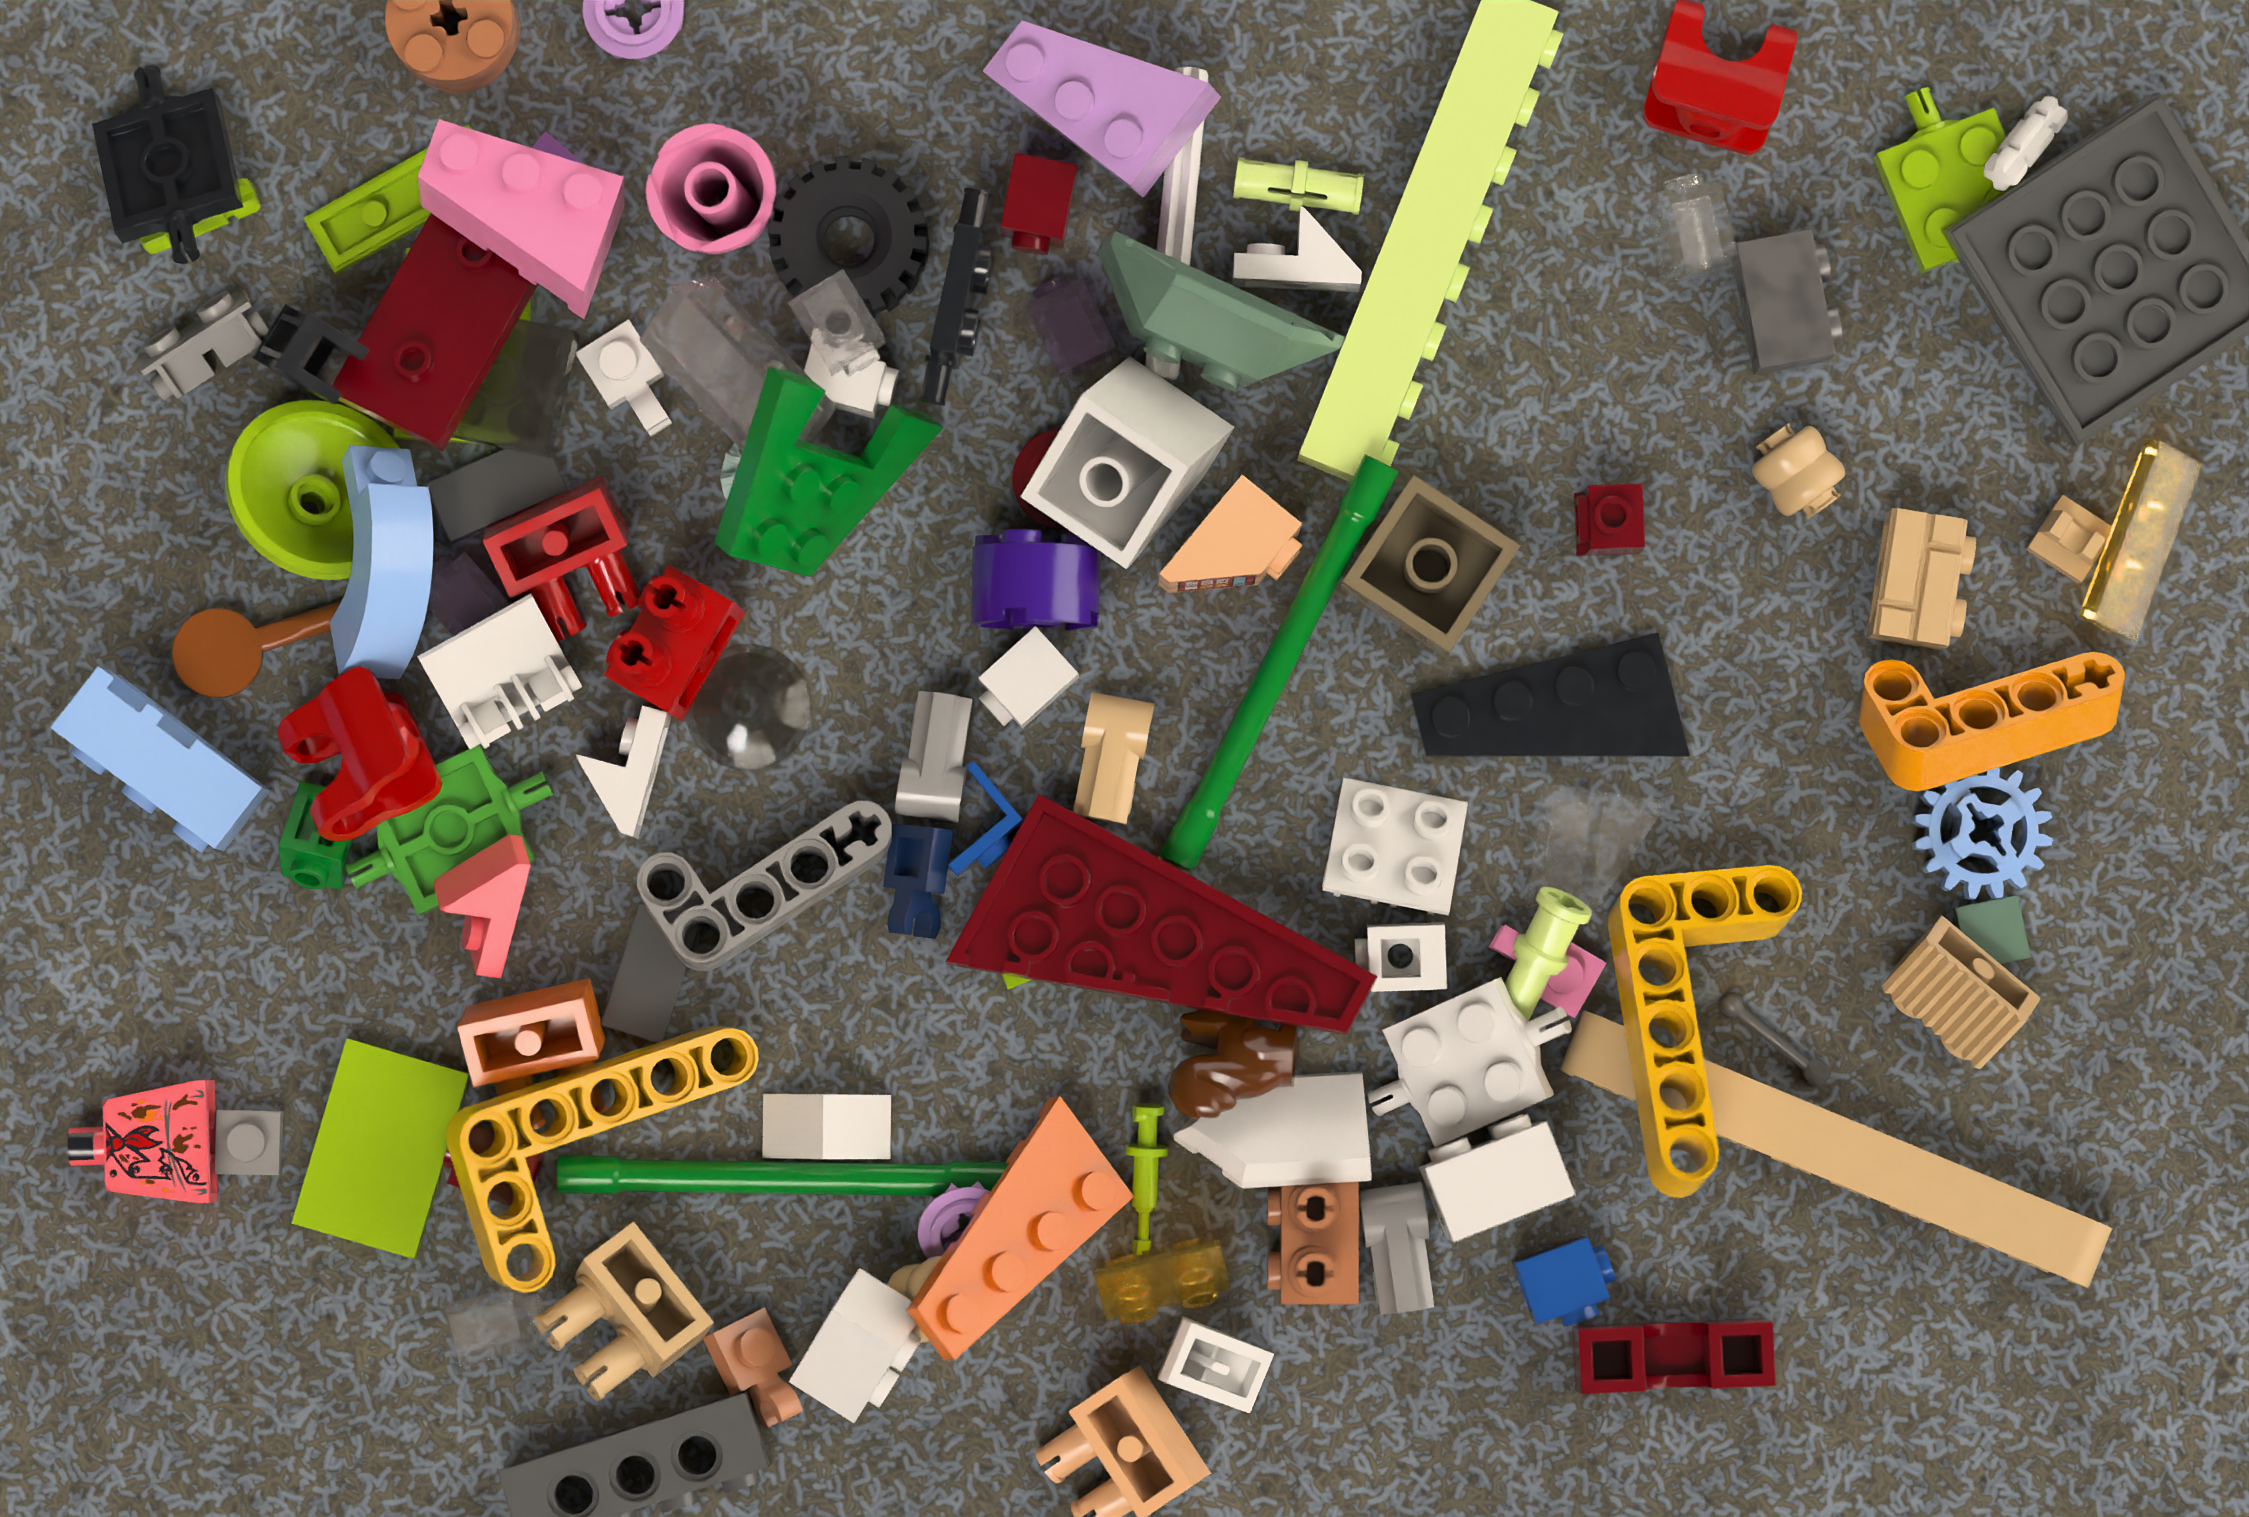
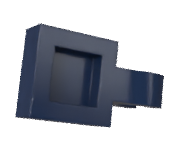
M892 824V842L887 853L883 887L895 889L894 902L887 920L889 933L911 935L913 930V936L936 939L940 930L941 918L937 906L932 901L931 893H945L948 864L950 862L952 830Z

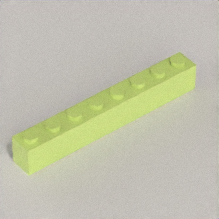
M1532 0L1480 1L1297 461L1349 482L1352 480L1364 454L1391 467L1400 443L1392 441L1388 437L1396 417L1399 416L1409 420L1423 384L1413 381L1412 377L1420 357L1433 361L1447 327L1435 322L1444 298L1455 303L1457 302L1470 267L1458 262L1467 240L1477 244L1481 242L1493 212V208L1483 205L1482 202L1491 181L1502 186L1505 182L1517 150L1505 146L1514 123L1527 127L1540 94L1539 91L1529 88L1537 65L1550 69L1564 33L1552 29L1559 11Z

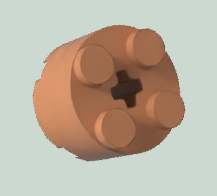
M387 0L385 26L392 48L409 72L418 80L447 93L472 92L494 82L510 63L520 41L519 15L513 0ZM458 12L463 20L458 23L459 33L448 36L445 29L441 26L447 24L448 14Z

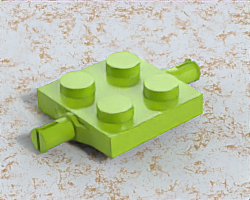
M1929 87L1922 88L1918 92L1914 91L1904 97L1918 131L1907 142L1881 151L1873 157L1920 274L1949 263H1960L1941 231L2002 192L1994 188L1992 180L1984 177V166L1990 157L1997 153L1998 147L2006 139L1995 108L1963 120L1941 121Z

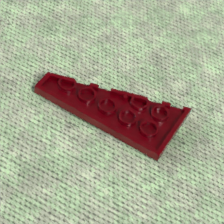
M1040 794L1035 799L945 961L947 965L1341 1035H1348L1378 980V976Z

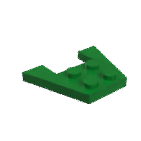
M769 366L714 543L729 556L811 577L944 427L924 413L891 403L860 457L799 440L800 434L826 391L808 377Z

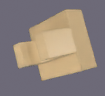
M2062 494L2025 550L2079 584L2084 580L2116 529Z

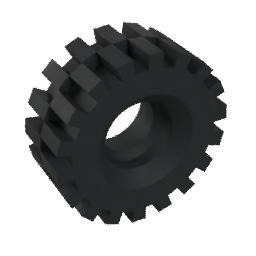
M849 156L835 157L836 162L823 165L821 160L809 165L810 172L801 178L796 174L787 183L789 189L784 196L778 195L774 203L773 209L775 213L773 219L769 220L767 232L770 240V247L768 248L772 263L780 281L791 297L797 303L801 302L808 307L810 312L820 317L827 315L833 317L835 321L848 323L849 319L861 318L862 321L875 319V314L886 309L889 313L899 306V300L906 294L910 295L918 285L917 279L921 271L924 272L928 260L929 236L923 209H921L918 198L910 185L907 187L901 181L900 175L889 167L887 170H884L877 166L876 161L862 158V162L850 161ZM840 218H859L866 222L873 231V249L870 255L858 264L843 265L837 263L825 250L824 238L826 231L833 222Z

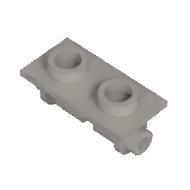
M245 290L233 297L228 291L215 295L197 309L196 313L200 317L198 320L179 332L175 326H169L156 333L144 343L142 347L146 353L138 358L140 371L144 376L155 369L158 371L159 374L151 378L150 382L163 401L172 395L180 399L186 393L215 375V372L203 356L212 348L224 366L228 367L260 345L262 342L261 338L267 334L269 327L257 310L249 316L245 315L244 311L252 307Z

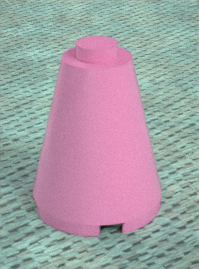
M711 123L689 127L665 142L657 154L659 157L653 166L651 175H648L646 185L648 208L659 229L678 246L701 254L725 253L756 241L768 223L776 199L775 173L768 156L758 143L742 132Z

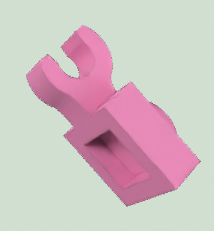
M1500 925L1488 947L1516 962L1517 958L1513 954V943L1517 935L1521 933L1507 925ZM1571 942L1566 951V955L1569 958L1566 969L1558 975L1550 976L1540 1000L1554 1008L1561 1007L1568 1016L1576 1018L1607 963Z

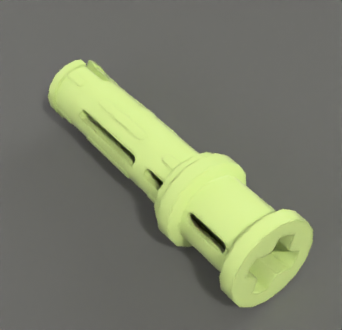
M1541 887L1536 895L1539 907L1527 932L1517 935L1513 943V954L1517 960L1505 982L1506 989L1514 1006L1528 1021L1545 990L1550 976L1558 975L1566 969L1569 962L1566 951L1578 926L1588 923L1592 915V910L1584 902L1571 894L1552 887Z

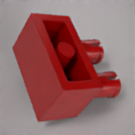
M603 475L486 527L482 541L509 597L512 598L521 593L531 594L556 641L565 639L564 634L566 631L560 617L563 619L571 636L587 626L562 577L576 568H587L603 601L608 617L623 613L622 608L624 604L618 591L621 593L629 610L638 605L642 593H640L620 551L627 546L629 530Z
M668 565L662 576L655 575L645 586L638 602V608L641 609V612L630 631L623 630L611 644L606 656V663L609 664V667L604 676L660 710L668 712L671 716L682 722L746 611L730 599Z

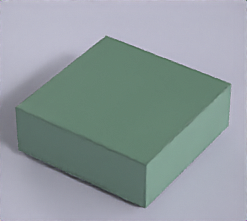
M2018 895L1952 908L1956 928L1998 963L2003 964L2031 958Z

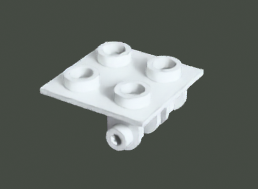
M531 594L417 656L470 750L479 744H482L485 749L490 746L489 743L509 733L511 730L507 722L513 720L518 730L523 728L524 726L518 716L528 710L535 721L541 718L535 708L537 705L541 704L546 712L566 700L568 702L574 699L572 693L582 688L580 681L565 658Z
M1343 778L1322 890L1333 892V896L1340 897V894L1368 899L1371 900V904L1376 905L1378 902L1390 904L1389 907L1396 908L1398 905L1427 911V915L1434 916V913L1449 915L1468 802Z

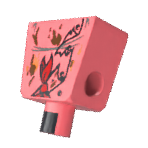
M195 1080L104 1100L103 1126L69 1129L68 1158L70 1165H104L106 1191L193 1203L218 1202V1174H214L216 1142L215 1080Z

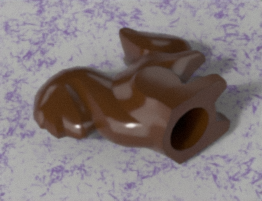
M1200 1009L1181 1015L1180 1021L1187 1028L1181 1033L1183 1041L1216 1049L1215 1054L1195 1055L1181 1061L1170 1075L1168 1083L1170 1099L1176 1109L1186 1116L1195 1119L1200 1117L1217 1118L1221 1112L1233 1109L1238 1099L1262 1096L1276 1087H1294L1300 1042L1298 1027L1280 1024L1278 1029L1261 1026L1260 1020Z

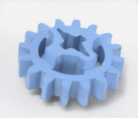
M1998 767L1983 772L1982 776L1976 774L1963 778L1958 782L1954 781L1941 785L1942 792L1940 794L1926 790L1919 796L1930 809L1928 814H1918L1911 817L1912 824L1925 828V837L1911 843L1912 849L1929 850L1931 858L1926 861L1921 869L1924 873L1941 869L1945 875L1940 888L1944 891H1949L1958 882L1964 883L1965 899H1976L1981 886H1986L1991 899L2003 897L2004 889L2002 881L2007 880L2015 889H2022L2027 883L2021 870L2025 867L2030 870L2039 871L2045 865L2033 853L2035 848L2052 845L2053 839L2051 837L2038 833V824L2050 820L2052 815L2048 811L2035 812L2032 803L2039 798L2042 792L2039 788H2035L2023 793L2018 788L2023 773L2019 770L2013 771L2005 779L1999 778L2000 769ZM1969 789H1990L2002 794L2006 799L1997 805L1983 803ZM1948 806L1954 821L1951 837L1942 843L1940 825L1943 813ZM1973 815L1979 821L1987 818L1993 820L1996 827L1989 833V837L1993 842L1991 846L1985 840L1973 843L1970 840L1968 834L1975 828L1974 822L1971 819ZM2021 819L2023 828L2022 842L2018 852H2016L2010 842L2013 824ZM1967 856L1982 858L1989 868L1993 869L1994 873L1981 874L1971 872L1956 863Z

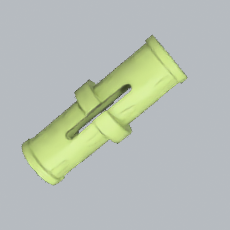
M1238 157L1233 198L1239 199L1240 197L1290 204L1289 210L1299 212L1300 206L1352 212V214L1359 215L1364 174L1358 173L1357 175L1308 168V161L1296 160L1295 166L1245 160V158Z

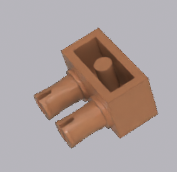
M1359 1181L1267 1187V1225L1280 1226V1251H1267V1290H1280L1279 1302L1281 1304H1359Z

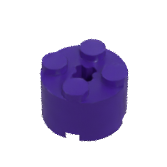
M1004 530L1002 535L975 536V546H973L971 624H980V627L1002 630H1032L1035 626L1037 628L1060 627L1061 622L1065 623V631L1099 628L1101 551L1076 534H1061L1060 539H1041V531Z

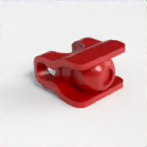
M1677 0L1664 33L1643 107V119L1653 129L1740 154L1753 155L1759 152L1766 142L1769 127L1775 122L1779 113L1797 43L1796 30L1772 24L1767 30L1764 43L1759 52L1750 59L1743 61H1727L1715 56L1704 42L1702 37V23L1705 15L1703 4L1692 0Z
M359 666L343 673L330 682L316 698L282 719L278 726L277 736L284 753L298 763H319L335 755L342 754L341 768L335 780L314 797L310 808L311 817L318 833L328 840L340 842L354 839L388 819L409 813L423 806L440 793L442 786L440 774L408 702L403 696L395 692L383 694L376 676L368 668Z

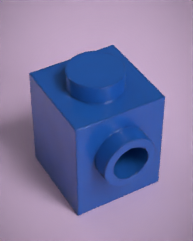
M1581 1236L1511 1261L1531 1318L1536 1324L1557 1317L1561 1318L1564 1327L1582 1322L1600 1314L1596 1303L1610 1299L1605 1285L1615 1281L1610 1260L1603 1244L1592 1248L1589 1237Z

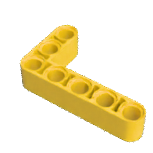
M1765 865L1643 876L1633 879L1624 887L1608 915V931L1648 1173L1652 1184L1661 1193L1669 1197L1683 1198L1695 1193L1714 1171L1719 1155L1685 947L1765 940L1775 937L1781 932L1802 901V889L1798 879L1789 870L1781 866ZM1760 892L1772 896L1777 901L1780 912L1772 913L1761 909L1755 901L1754 893ZM1702 898L1711 902L1716 908L1718 917L1705 918L1699 915L1694 910L1691 899ZM1642 904L1648 907L1653 912L1656 923L1643 924L1637 921L1631 915L1628 905ZM1646 964L1658 968L1663 973L1666 984L1658 986L1646 982L1640 974L1639 966ZM1662 1026L1668 1029L1674 1035L1676 1046L1668 1048L1658 1045L1651 1038L1649 1027ZM1667 1087L1679 1091L1685 1099L1686 1109L1674 1110L1666 1106L1661 1100L1659 1089ZM1676 1149L1689 1153L1695 1160L1697 1172L1684 1173L1678 1170L1672 1164L1670 1151Z
M717 1025L703 1027L465 1107L455 1113L449 1121L446 1130L447 1146L483 1264L489 1276L500 1285L521 1292H530L544 1286L552 1277L554 1271V1251L525 1157L743 1083L754 1073L759 1060L758 1048L754 1040L744 1031ZM723 1038H726L733 1047L734 1058L728 1069L718 1073L711 1064L710 1055L714 1045ZM667 1058L674 1067L675 1077L669 1089L658 1093L651 1084L650 1075L655 1064ZM607 1078L615 1089L614 1102L608 1110L603 1113H597L591 1105L590 1094L597 1082ZM542 1099H548L554 1107L555 1119L547 1131L537 1134L530 1125V1112L537 1102ZM487 1119L494 1128L495 1137L493 1144L484 1153L475 1154L472 1152L468 1142L470 1129L480 1120ZM506 1181L513 1190L512 1205L507 1212L494 1216L491 1214L487 1204L489 1191L494 1185ZM526 1243L532 1252L531 1265L526 1273L519 1277H512L506 1266L508 1253L518 1244Z

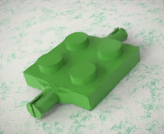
M480 744L471 750L468 749L437 764L436 768L442 780L440 793L423 806L377 825L379 850L345 865L349 875H355L373 866V868L351 878L356 889H359L361 886L391 872L405 886L417 914L422 916L439 907L433 887L435 879L509 834L522 836L530 863L537 861L522 831L520 810L549 796H554L552 788L548 784L526 794L528 791L548 782L543 771L508 788L495 774Z

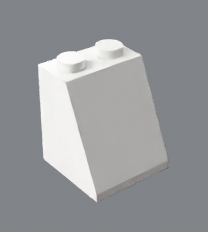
M1129 356L1080 396L1022 493L1021 498L1127 569L1204 478L1233 431L1234 426Z

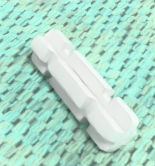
M2045 96L2041 102H2034L2025 113L2024 120L2021 119L1998 147L1997 153H1994L1986 162L1984 177L1993 181L1995 189L2005 191L2010 185H2017L2026 174L2028 167L2034 164L2053 140L2054 133H2058L2064 126L2068 118L2067 110L2058 105L2057 98Z

